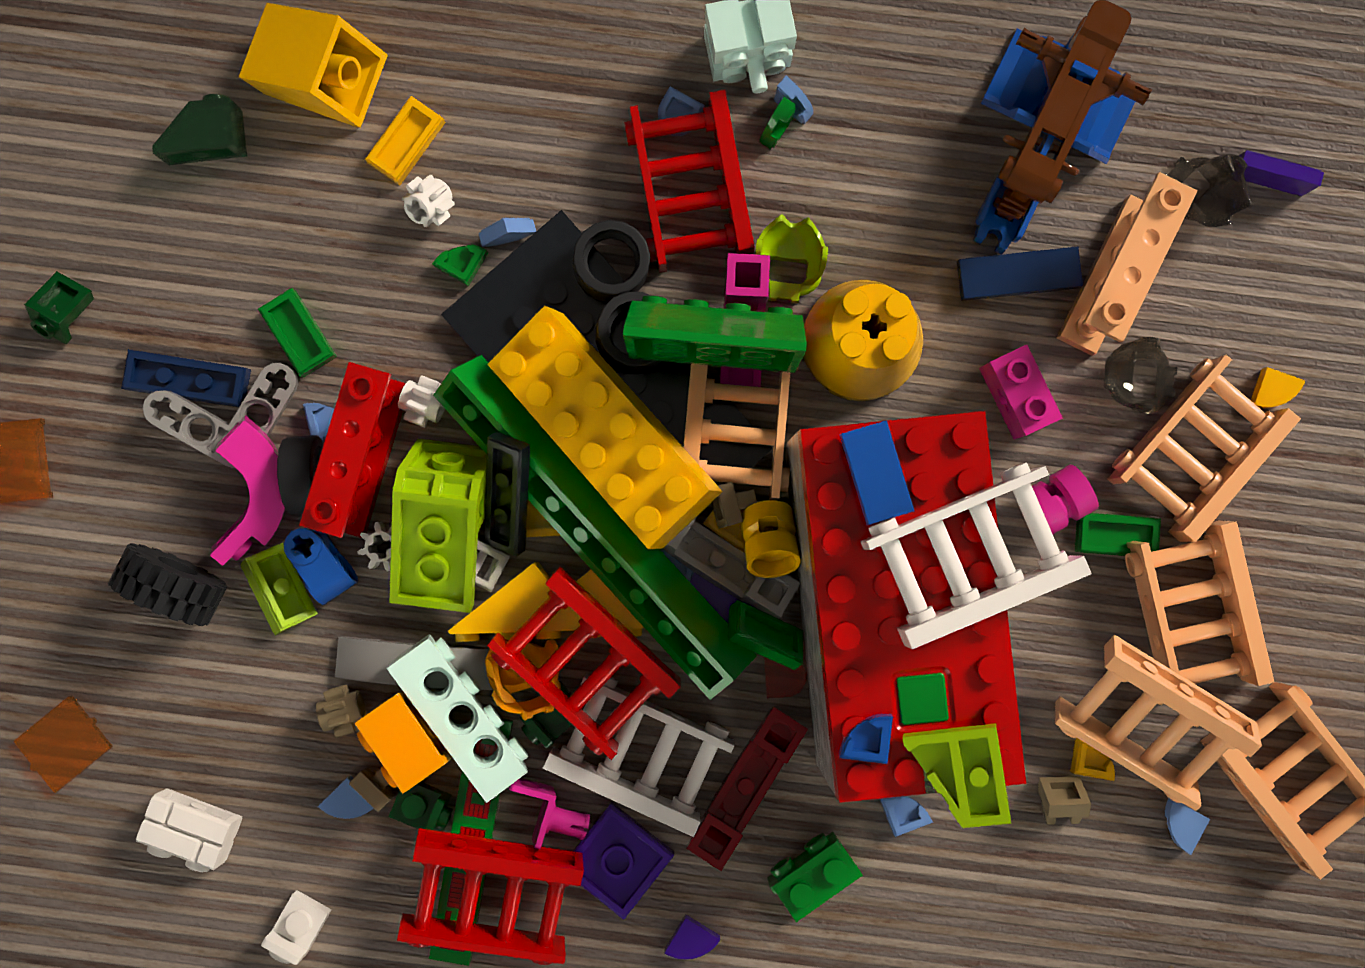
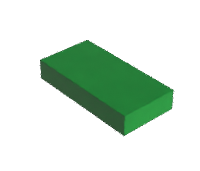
M293 288L258 308L300 377H306L337 357L300 296Z
M1090 513L1076 522L1075 552L1125 556L1127 553H1131L1130 548H1127V542L1131 541L1147 542L1151 552L1159 550L1161 518Z
M739 600L729 607L728 641L793 670L803 664V630Z

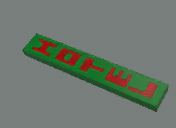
M502 718L504 725L500 727V730L510 740L513 720ZM488 738L479 740L474 746L475 753L481 757H489L497 750V744ZM462 771L451 833L493 839L501 793L486 803ZM445 867L436 918L457 921L466 872L463 869ZM486 874L483 875L473 921L478 924ZM431 946L429 959L469 966L473 952Z

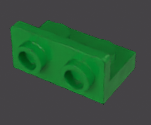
M834 832L827 836L824 833L818 834L805 844L804 849L806 851L793 860L791 857L782 859L770 870L772 875L767 877L769 887L774 894L778 895L795 922L801 920L863 876Z

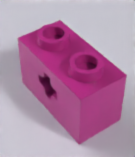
M1024 345L979 368L1013 440L1027 436L1063 419L1028 345Z

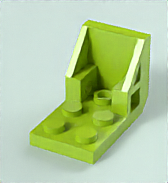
M417 439L398 467L392 491L389 603L471 613L475 595L478 532L485 519L487 454L479 446Z

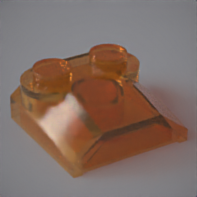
M39 418L0 423V505L53 498V492L50 489L43 428L45 419Z

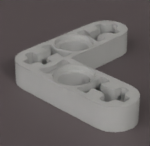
M282 363L267 365L260 372L230 424L182 396L165 390L155 391L148 395L143 404V414L152 425L223 465L235 468L215 451L217 444L245 415L247 416L248 409L255 404L264 405L269 411L268 422L260 427L269 437L299 385L298 376L295 370L288 365ZM284 370L287 373L285 380L289 383L287 389L278 388L272 398L280 400L276 408L272 402L257 397L260 389L264 394H268L273 386V382L268 379L270 374L279 375ZM169 398L171 400L169 407L179 414H185L186 408L191 410L182 420L179 430L175 429L174 426L180 421L174 417L163 416L161 419L157 417L159 410L154 407L157 401L165 402ZM197 418L208 420L212 426L211 436L205 441L195 440L190 433V425Z

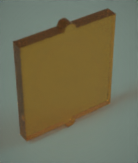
M73 695L68 696L13 741L31 763L30 770L37 771L54 793L60 791L113 747L96 726L97 719L95 717L90 718Z

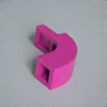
M728 253L723 309H726V304L741 303L750 305L751 311L765 312L769 293L770 255ZM721 366L720 384L761 387V370Z
M246 415L217 444L215 449L218 454L243 475L250 495L248 505L243 514L211 547L210 556L222 566L231 557L237 561L247 552L253 544L249 540L251 536L265 546L277 530L285 509L279 492L277 478L278 450L267 434Z

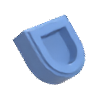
M670 86L659 105L658 120L703 112L705 105ZM691 131L681 132V133H676V134H670V135H672V136H683V135L688 134V133L691 132Z

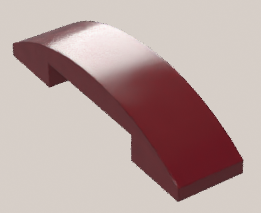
M772 707L724 779L700 820L698 829L694 837H691L686 849L722 871L742 839V832L784 763L787 764L808 729L775 707Z

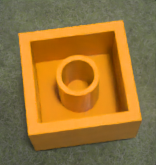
M403 691L397 693L355 723L359 729L357 737L361 745L369 753L374 752L383 765L381 767L383 777L391 787L396 788L398 786L402 794L445 765L452 758Z

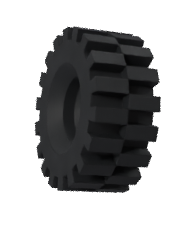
M130 543V545L126 546L108 582V586H111L114 592L121 593V597L134 601V604L141 608L146 607L155 614H163L177 622L182 620L185 624H196L198 626L209 625L227 589L226 583L219 580V577L208 573V570L197 567L187 560L179 559L171 553L167 554L160 549L153 547L150 549L146 545H136L135 543Z

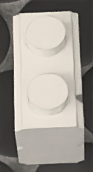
M165 789L154 794L145 813V819L137 834L136 842L147 845V852L151 855L161 858H169L173 855L186 860L185 866L191 870L208 872L210 869L215 870L227 860L234 842L233 840L243 818L240 815L176 791Z

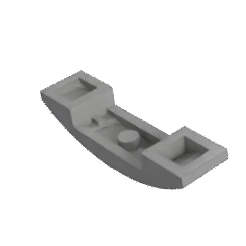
M697 517L662 548L680 563L713 585L778 619L782 616L800 585L798 581L789 575L763 578L749 573L746 566L745 553L696 522Z
M340 636L338 637L335 677L398 685L386 668L391 661L415 644ZM449 646L456 657L450 662L458 673L462 674L464 671H467L480 690H493L490 686L485 667V659L490 648ZM439 671L429 673L424 679L426 687L446 688L449 684L447 676Z

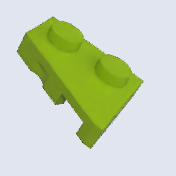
M996 723L903 734L904 746L915 756L926 772L927 779L937 793H940L949 805V810L962 828L1011 824Z

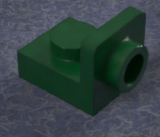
M56 271L24 305L31 319L30 325L39 335L49 340L55 338L67 344L72 339L68 326L94 300L90 289Z
M559 681L561 690L570 697L572 693ZM555 708L554 711L549 713L541 712L535 714L533 718L523 720L520 717L524 723L521 729L527 738L535 745L542 743L545 748H549L560 735L573 725Z
M420 781L403 794L399 790L388 817L418 830L422 828L444 832L453 812V809L447 807L452 795Z

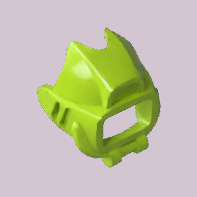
M781 214L763 230L757 239L755 255H770V260L804 263L807 266L806 280L802 284L783 283L769 279V301L782 299L798 304L800 296L808 295L821 282V276L827 263L828 247L825 246L820 232L809 217L798 223H790Z

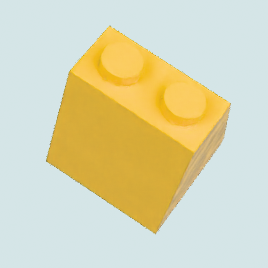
M266 3L239 78L267 96L361 128L388 55L339 15Z

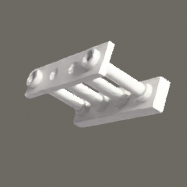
M1027 462L1001 472L1000 475L1003 481L902 524L898 525L894 517L868 528L871 537L861 540V545L864 550H871L881 546L909 612V615L906 616L908 624L897 628L904 646L915 649L1092 574L1084 556H1067L1065 551H1059L1032 488L1031 482L1049 475L1046 466L1030 470ZM1010 491L1014 493L1041 556V559L1037 561L1040 568L1024 575L1021 569H1015L987 504L988 500ZM967 509L970 511L997 574V577L994 579L996 587L981 593L978 592L976 587L971 588L943 522V519ZM924 527L953 593V596L950 597L952 605L936 612L933 606L927 607L899 541L900 537Z
M587 673L584 676L581 684L590 676V674ZM613 677L586 703L583 709L595 722L607 697L622 703L630 694L616 687L618 680ZM646 701L618 730L615 740L619 743L618 752L612 760L606 757L604 763L600 762L598 767L584 761L585 755L582 751L585 743L582 738L585 735L575 727L567 746L563 745L561 750L555 747L552 748L543 769L694 837L700 824V813L694 811L696 808L693 804L717 749L720 748L731 753L734 748L733 739L728 738L729 731L715 723L707 721L704 727ZM646 714L666 725L642 779H637L634 784L620 777L622 772L619 768L643 715ZM683 731L703 740L679 796H674L672 800H669L657 794L659 789L656 785L680 732Z

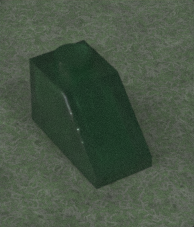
M208 94L203 96V100L189 101L152 145L153 154L168 165L247 157L242 109L229 97L222 94Z

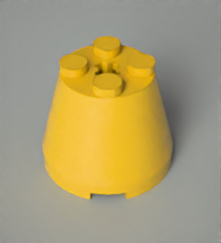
M854 280L833 287L816 301L804 323L807 345L803 357L807 368L809 367L815 378L829 392L844 399L868 401L888 395L909 379L921 357L923 347L922 327L910 299L904 293H900L894 288L877 281ZM866 325L867 330H862V326Z

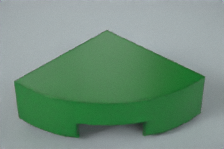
M783 97L761 135L759 141L770 150L776 146L794 118L796 104Z
M476 245L460 246L442 252L432 265L469 287L488 255V251Z

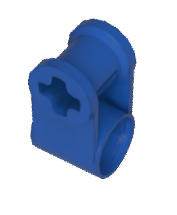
M298 528L291 531L286 537L284 552L287 558L302 577L310 594L321 605H326L358 583V577L354 569L344 556L340 554L328 534L309 528ZM311 538L314 542L310 546L311 552L304 553L302 547L306 544L305 539Z

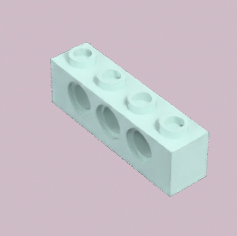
M429 634L391 661L386 669L487 803L528 772L524 760L529 756L515 737L508 740L500 730L504 722L494 707L489 704L484 708L475 696L480 689L468 672L464 671L462 674H459L450 661L456 657L442 638L435 641ZM439 671L447 676L449 684L444 690L434 692L426 687L424 679L431 672ZM455 706H468L473 712L472 719L466 724L454 723L450 719L449 713ZM485 738L493 740L497 744L495 753L489 757L477 755L474 751V746L479 740Z

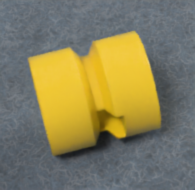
M769 500L757 502L746 507L741 513L743 519L741 527L743 539L746 542L744 551L749 573L757 577L776 578L795 571L800 566L801 557L798 540L795 536L796 525L791 506L785 502Z

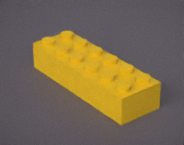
M544 306L487 364L647 549L664 548L723 492L563 313Z

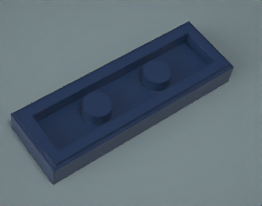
M1078 246L965 258L957 261L961 301L1079 289L1083 286Z
M128 349L121 389L147 394L165 390L174 392L187 400L239 408L247 395L251 369Z

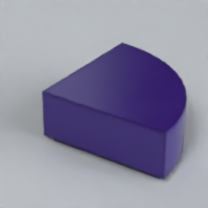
M685 914L666 945L664 954L684 960L701 957L710 952L719 943L720 935Z

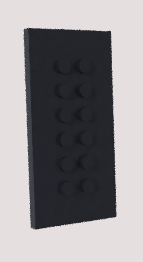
M561 210L441 315L477 356L482 355L488 362L544 306L563 313L600 354L596 345L595 329L602 308L608 302L599 301L588 295L576 281L573 269V254L575 244L582 232ZM593 246L588 254L587 264L594 278L604 284L614 285L622 283L624 281L622 277ZM629 310L620 313L611 325L612 341L625 354H628L623 331ZM661 361L655 368L643 373H625L613 368L684 447L691 364ZM713 399V404L704 403L703 419H711V424L753 427L731 401ZM709 440V444L701 443L699 460H707L709 465L752 468L773 448L770 445ZM715 482L717 486L726 484L725 482Z

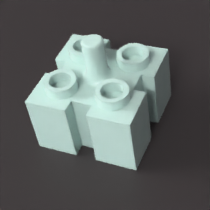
M724 0L705 4L706 24L704 25V39L713 82L723 80L724 83H736L747 77L746 72H748L752 92H765L768 89L766 76L779 74L791 65L792 49L795 48L797 34L790 0H745L740 2L739 0Z

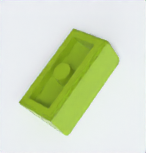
M283 543L249 556L242 561L241 568L275 636L318 615L295 567L284 552Z

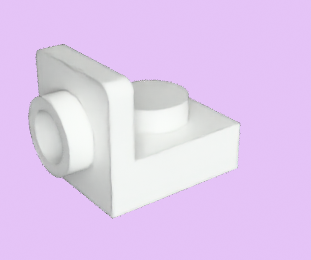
M296 890L291 895L274 928L264 938L261 946L269 950L270 956L281 963L297 965L309 952L332 909Z

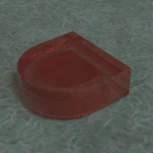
M764 657L767 699L792 697L803 689L806 682V672L803 665L793 670Z

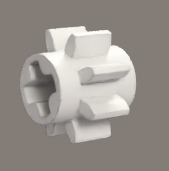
M429 175L423 180L418 176L406 185L409 193L402 197V201H404L405 212L412 221L423 224L427 228L433 222L439 226L450 217L447 210L454 206L455 203L452 201L451 190L445 182L433 178V175Z
M422 375L418 383L411 380L407 381L398 401V408L406 411L403 419L424 428L428 420L438 423L445 408L433 394L441 383Z
M375 522L374 528L376 532L360 534L366 541L364 548L357 552L359 555H367L371 559L368 565L369 569H375L379 566L380 562H383L384 568L388 572L390 571L391 548L387 549L386 553H379L377 545H381L383 540L391 541V527L387 532L382 522Z

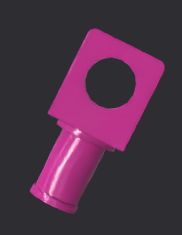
M519 778L508 787L513 792L543 799L532 835L534 848L541 849L544 836L549 831L584 840L587 834L584 828L588 829L590 814H582L556 807L555 800L557 796L553 786Z

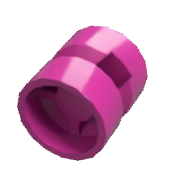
M1072 464L1049 476V484L1040 481L1032 486L1052 534L1067 527L1069 518L1078 521L1099 509L1097 496L1083 473Z

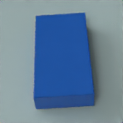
M887 420L840 434L839 436L866 524L870 525L913 512V504Z

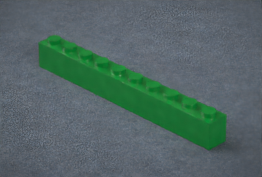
M482 355L450 370L433 394L439 403L486 454L488 436L496 431L530 444L528 500L710 700L732 683L757 655L751 650L728 641L729 624L660 549H647L487 365L489 362Z

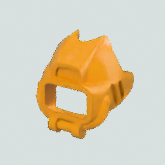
M554 639L546 640L545 647L529 642L521 653L539 669L558 649V645ZM489 649L485 659V667L490 686L493 689L492 697L498 707L509 713L520 714L523 720L531 719L533 715L541 712L549 713L554 711V707L542 696L528 701L517 702L511 694L531 688V686L512 668L507 671L500 667L490 655L492 650ZM558 672L551 681L561 689Z

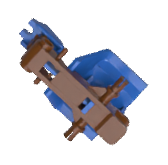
M1107 0L1095 1L1087 16L1080 21L1075 33H1073L1065 45L1055 41L1054 37L1050 35L1047 37L1039 36L1026 28L1023 30L1016 29L981 104L1030 127L1031 130L1025 141L1018 140L1010 135L1003 137V141L1006 144L1019 149L1016 158L1011 155L1007 157L979 209L975 220L978 227L975 231L974 242L981 244L987 234L992 233L998 238L995 252L1001 255L1006 251L1011 242H1018L1023 237L1038 203L1041 204L1043 201L1051 204L1057 196L1063 180L1057 178L1060 170L1073 176L1079 174L1078 168L1065 162L1071 147L1104 164L1108 163L1111 152L1134 103L1137 102L1143 106L1152 91L1151 88L1131 80V74L1125 72L1121 75L1119 71L1109 67L1131 23V14L1126 9ZM1055 139L1061 142L1060 146L1053 145L1051 152L1055 153L1053 159L1046 157V154Z

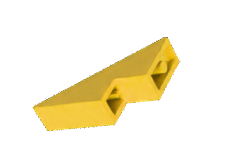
M539 562L532 563L448 630L449 634H455L456 642L479 641L480 633L497 634L498 632L505 639L509 640L549 598L547 592L550 588L545 583L550 576ZM592 570L577 580L588 593L635 636H642V628L644 627ZM570 607L566 610L561 608L536 635V639L561 638V631H575L580 626L578 621L581 617Z

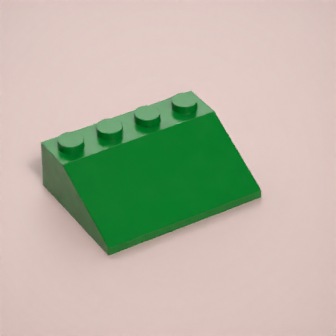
M643 296L642 301H632L623 331L628 356L631 359L795 373L806 352L807 345L803 316L793 315V310L790 308L769 307L768 312L751 311L750 305L741 303L726 304V309L709 307V302L696 299L684 300V305L667 304V299L659 296Z

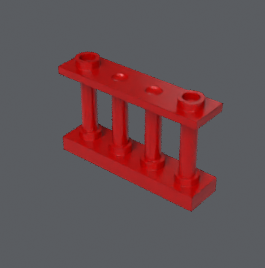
M726 90L709 92V107H703V112L641 123L638 105L630 106L631 121L624 122L628 146L636 145L653 235L652 238L646 239L650 253V263L658 262L659 273L667 272L665 257L667 255L727 245L728 249L735 247L736 254H753L755 246ZM706 128V132H714L716 145L710 146V151L648 162L644 139ZM713 167L714 171L721 170L723 184L717 185V190L655 201L651 178ZM720 206L721 210L728 208L730 224H724V229L662 240L658 218L660 216Z
M348 362L299 526L343 538L344 533L362 538L360 536L361 533H367L403 410L398 408V401L406 383L390 379L392 375L390 373Z
M559 567L545 583L550 588L547 592L549 598L509 640L505 639L498 632L487 646L492 650L490 653L492 659L500 667L507 671L512 668L585 735L582 740L591 751L599 756L604 753L612 760L617 755L619 743L612 736L652 694L658 695L662 692L670 699L681 687V678L562 567ZM570 607L581 617L578 621L580 626L538 669L521 651L561 608L566 610ZM601 635L612 646L609 649L611 654L568 697L551 680L591 637L597 638ZM631 663L642 673L639 678L641 683L601 725L597 724L582 708L622 665L627 667Z
M419 828L412 862H419L424 866L415 915L402 913L397 941L406 942L410 946L417 948L436 946L529 959L540 965L565 963V936L555 935L565 887L569 885L581 887L584 873L582 853L547 847L536 849L533 845ZM444 867L459 868L466 872L457 921L432 917L440 872ZM487 873L505 875L508 878L498 927L473 923L482 877ZM528 879L546 881L549 884L539 932L514 929L523 884Z

